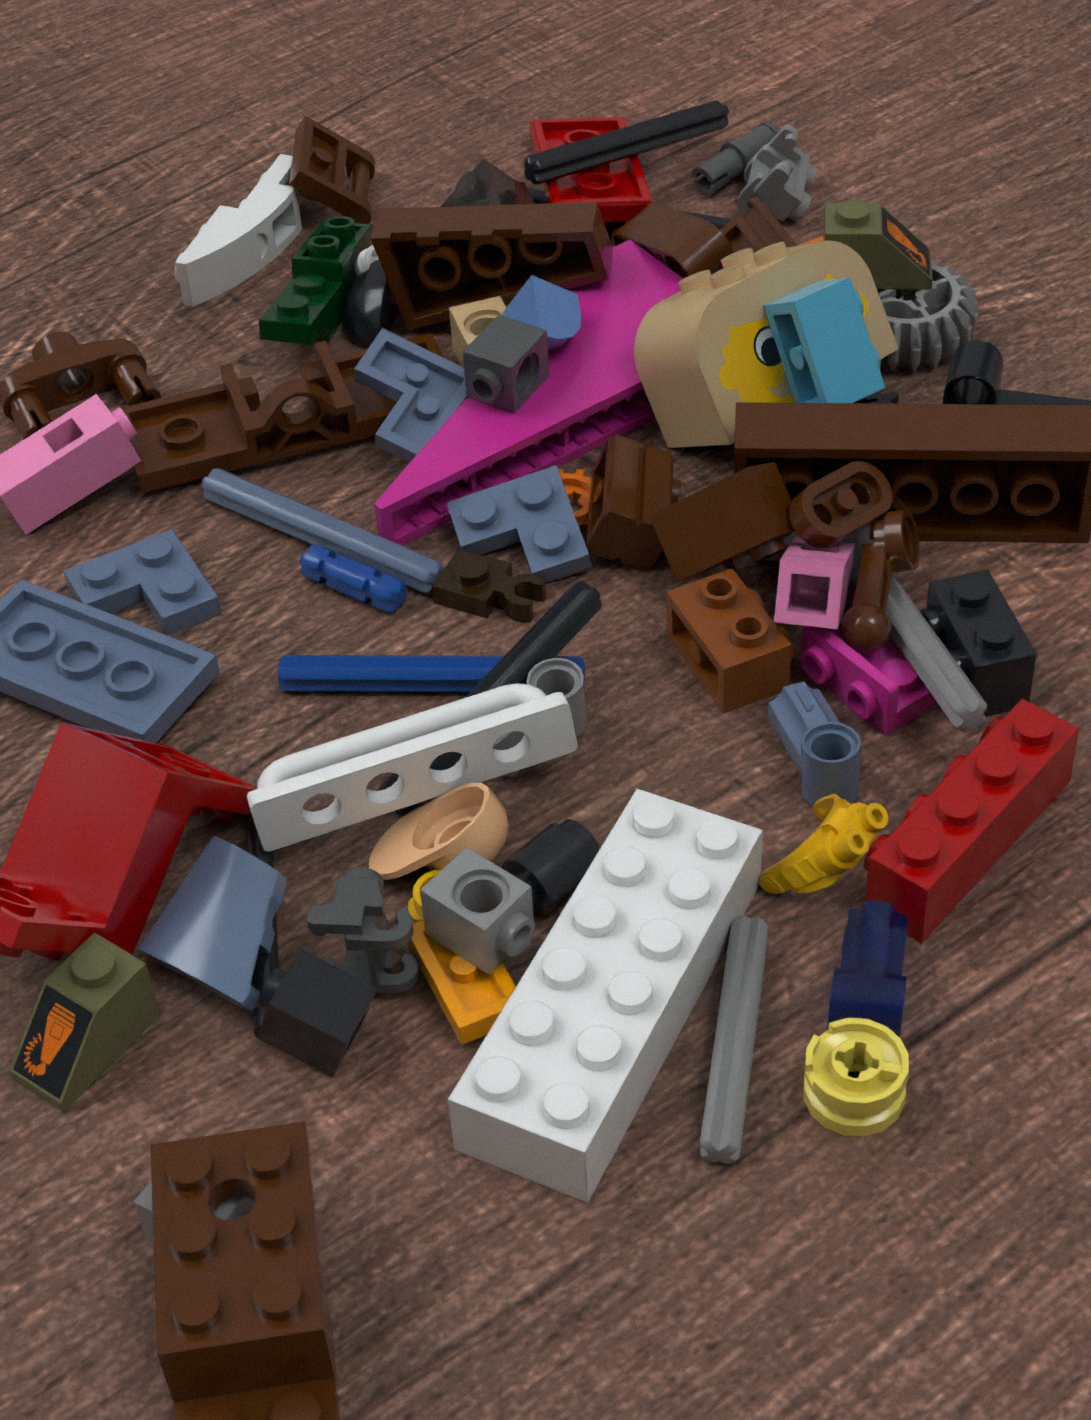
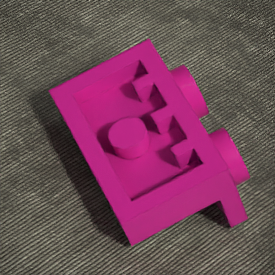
M803 626L801 668L804 669L812 681L824 685L846 703L855 716L867 720L885 736L937 704V701L903 652L890 641H887L880 650L874 653L861 654L857 653L843 641L840 634V626L833 631H829L827 628Z

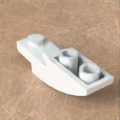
M280 154L268 171L262 174L258 184L248 197L241 201L239 208L220 205L208 222L201 226L199 233L187 249L178 256L175 264V278L180 283L184 305L194 307L238 286L272 262L301 232L302 223L299 206L303 202L304 197L297 189L289 185L292 156Z

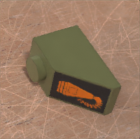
M859 200L825 203L823 241L840 242L856 251L868 266L877 289L932 290L930 248L880 203H864Z
M94 932L44 980L9 1070L12 1079L62 1112H65L161 1015L147 964Z

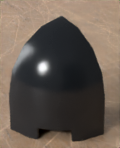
M379 260L372 262L368 270L359 274L353 280L344 302L342 329L351 342L364 349L370 347L382 328L390 331L399 308Z

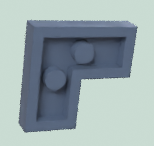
M383 328L354 368L356 382L397 402L376 432L375 446L408 463L415 458L467 398L464 367Z
M557 465L446 502L461 549L482 555L521 541L532 574L543 578L545 584L593 568Z
M172 529L155 536H149L129 546L63 570L67 587L76 601L110 614L144 601L167 636L221 614L218 596Z

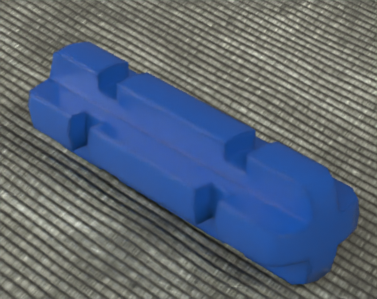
M319 544L311 545L307 552L301 555V573L303 576L320 584L325 583V580H327L326 586L364 603H369L372 599V606L387 613L396 612L400 605L406 601V584L399 578L387 573H382V576L379 577L381 571L342 554H337L336 558H334L336 552Z

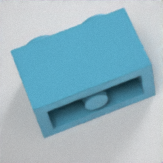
M850 277L818 281L763 305L795 403H854L885 388L880 372V357L875 347L871 344L862 316V300L854 289Z

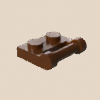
M305 116L295 131L289 185L297 189L304 198L318 201L342 214V216L354 219L355 223L370 224L372 207L368 202L369 181L375 174V159L373 155ZM345 167L346 173L350 178L349 190L344 187Z

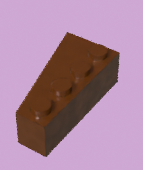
M597 202L379 209L370 237L408 330L450 320L449 307L501 296L504 304L509 305L531 275L566 290L609 279L613 247Z

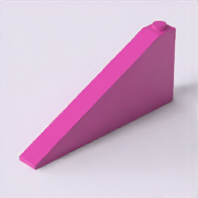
M631 239L613 247L609 279L568 289L578 294L581 326L580 330L564 345L548 352L549 377L515 413L467 397L374 503L378 535L404 545L452 521L446 502L555 465L558 468L606 444L609 437L611 438L615 434L622 436L656 419L636 369L634 357L635 338L639 325L646 313L660 301L681 291L678 282L683 278Z

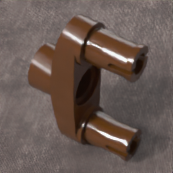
M62 331L53 332L42 337L32 350L33 361L12 371L0 382V406L6 417L16 422L23 435V440L53 422L47 411L84 400L95 394L98 395L118 388L127 406L139 404L138 399L147 402L162 398L159 390L153 385L147 375L146 361L134 343L125 339H111L79 345L74 336Z

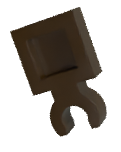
M459 548L432 585L435 604L487 619L494 608L505 610L506 615L512 620L529 623L533 619V605L530 599L538 602H544L546 599V586L543 578L533 574H520L513 577L512 563Z

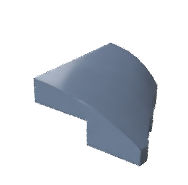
M213 836L138 950L154 963L196 981L212 995L253 1012L260 996V992L250 985L257 955L271 952L275 935L272 927L273 917L282 905L287 879L279 871L252 854L221 838Z

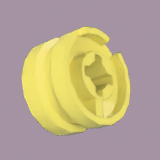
M845 1018L830 1022L826 1032L820 1036L814 1034L806 1048L804 1101L810 1115L824 1128L843 1136L866 1137L883 1132L896 1122L905 1106L906 1084L909 1074V1054L901 1038L887 1026L862 1018ZM849 1072H860L859 1078H852L848 1074Z

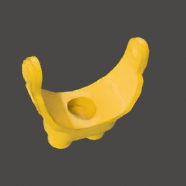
M835 793L818 799L813 805L812 810L815 816L823 822L791 854L771 867L764 869L759 875V885L769 894H779L789 890H793L798 894L811 893L831 886L847 870L858 864L877 838L879 830L887 826L888 814L886 809L879 803L866 805L858 802L851 804Z

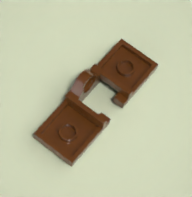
M432 333L406 339L444 358ZM322 341L314 343L317 361L299 365L301 379L289 380L280 384L271 395L270 393L267 394L261 405L259 393L252 376L238 380L230 363L220 366L222 384L122 407L121 409L138 434L136 438L130 441L141 459V462L133 466L141 493L157 489L171 488L177 484L204 478V476L208 477L212 469L215 468L231 472L375 436L397 402L355 381L354 368L367 349L333 357L327 342ZM304 396L310 399L307 407L298 413L289 414L282 411L284 404L291 398Z

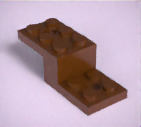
M305 1121L151 1144L157 1356L174 1403V1420H341L333 1328L321 1275L310 1145ZM245 1196L255 1202L250 1212L239 1219L223 1220L214 1215L218 1205L230 1197Z

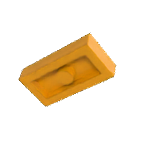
M424 919L413 923V935L407 945L416 957L424 977L460 1044L463 1045L486 1036L516 988L504 964L501 963L488 975L426 935Z

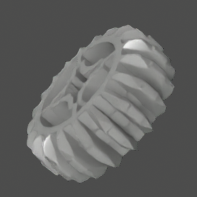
M932 259V290L877 289L899 348L880 359L881 364L889 366L891 372L897 367H903L915 373L918 366H926L935 370L939 361L951 362L954 350L960 344L973 338V331L976 330L978 319V302L975 299L976 290L969 287L968 277L956 275L955 267L947 266L941 268L938 265L937 259Z

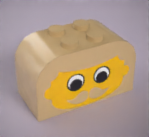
M819 241L792 247H786L785 242H778L755 253L752 248L737 251L721 260L723 269L711 275L710 270H704L679 281L678 285L681 291L654 305L642 319L635 338L634 357L638 375L667 447L678 448L731 445L734 443L736 402L795 403L763 306L767 303L818 281L850 277L854 289L862 300V316L871 344L877 350L880 359L899 348L871 272L865 261L856 251L836 241Z

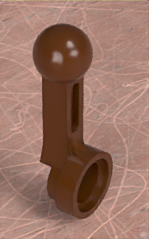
M908 509L887 512L885 519L876 520L873 533L874 543L862 544V559L853 607L845 613L840 624V634L843 641L857 653H874L887 643L891 634V623L885 612L893 571L916 570L918 567L920 553L918 532L914 518Z

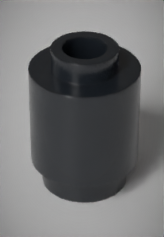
M567 819L561 824H549L504 861L501 868L531 886L533 913L539 916H546L574 893L599 852L600 847L586 827L575 820Z

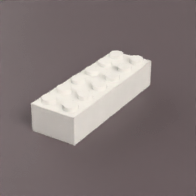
M636 789L448 1098L454 1150L586 1203L589 1202L727 947L731 922L738 916L744 915L760 886L759 875L761 874L763 830Z

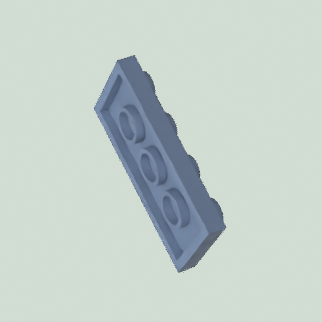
M22 579L0 600V692L87 728L156 743L220 673L216 654Z

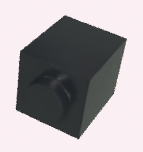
M301 949L287 973L278 968L274 969L257 1000L256 1006L266 1011L257 1038L333 1077L364 1023L377 988Z

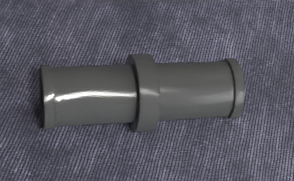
M762 122L756 129L741 139H730L720 148V153L692 170L691 175L694 178L704 174L693 181L697 190L705 196H711L734 178L743 179L747 163L762 146L772 140L779 132L778 129L770 122Z

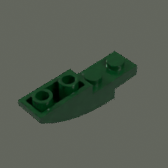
M346 216L330 217L319 224L291 258L293 278L260 317V340L312 345L314 341L330 342L343 319L344 302L351 284L358 277L355 272V261L361 251L369 248L372 224L355 223L354 219Z

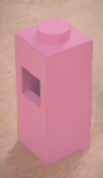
M95 394L0 454V498L25 535H27L141 462L140 457L130 442L138 434L120 407L110 412L98 395Z
M794 537L780 559L774 622L838 629L849 603L855 543L839 542L828 548H817L806 543L800 537Z

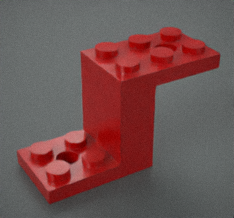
M61 722L0 871V954L20 958L23 950H29L49 959L62 960L65 952L72 954L95 932L133 955L190 814L199 816L200 811L216 818L232 822L236 813L251 814L246 796L250 791L256 790L257 787L168 745Z

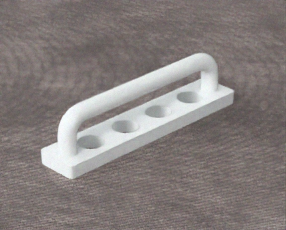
M509 684L277 759L263 770L257 781V789L250 791L246 796L262 847L267 852L441 796L467 783L484 782L572 753L577 750L578 744L571 708L562 692L546 695L541 689L529 684ZM518 731L524 733L522 740L510 749L497 750L493 748L496 740L508 732ZM458 752L462 754L460 760L449 769L439 771L430 768L432 762L444 753ZM390 772L399 775L397 781L385 790L373 791L366 788L368 783L379 774ZM326 793L335 796L333 803L323 810L312 812L303 809L304 803L317 794Z

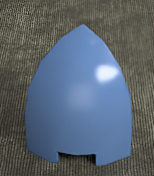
M533 275L530 276L503 312L504 317L547 330L548 352L564 345L580 330L581 326L578 294Z

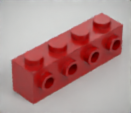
M1021 699L1003 719L995 717L985 728L979 744L967 756L958 755L950 763L942 782L929 795L921 794L913 801L905 815L904 821L890 836L887 834L880 835L871 845L864 860V869L868 871L865 910L922 944L1070 783L1079 728L1024 699Z

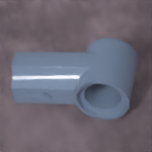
M805 682L783 687L778 697L768 703V719L801 774V793L803 798L809 804L814 805L818 799L835 793L852 804L858 798L860 791L861 740L859 734L853 728L838 721L819 689H812Z

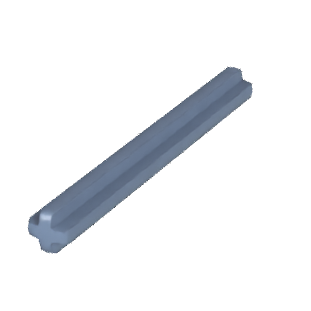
M220 468L212 469L209 476H204L201 486L204 488L203 496L205 499L311 545L319 544L336 552L335 555L342 554L381 571V575L382 573H387L405 582L406 586L422 593H433L432 585L443 571L442 563L436 559Z

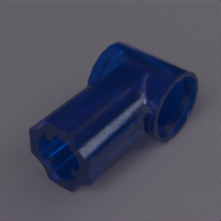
M868 900L859 908L849 909L842 943L841 968L835 967L833 973L827 1030L830 1022L845 1018H862L885 1025L900 1037L907 976H902L909 917L896 911L892 903Z

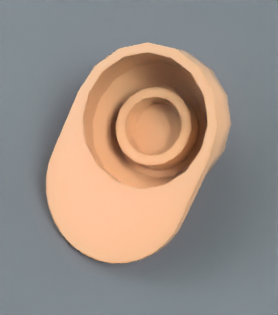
M481 782L467 783L454 788L414 809L394 823L379 839L372 850L368 864L369 869L379 873L383 880L402 877L423 866H426L431 871L442 870L466 847L493 863L501 853L509 832L506 809L491 789Z

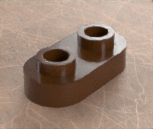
M854 461L815 481L791 501L789 507L790 522L798 536L806 543L817 548H828L869 526L887 512L892 504V490L888 480L879 469L863 461Z

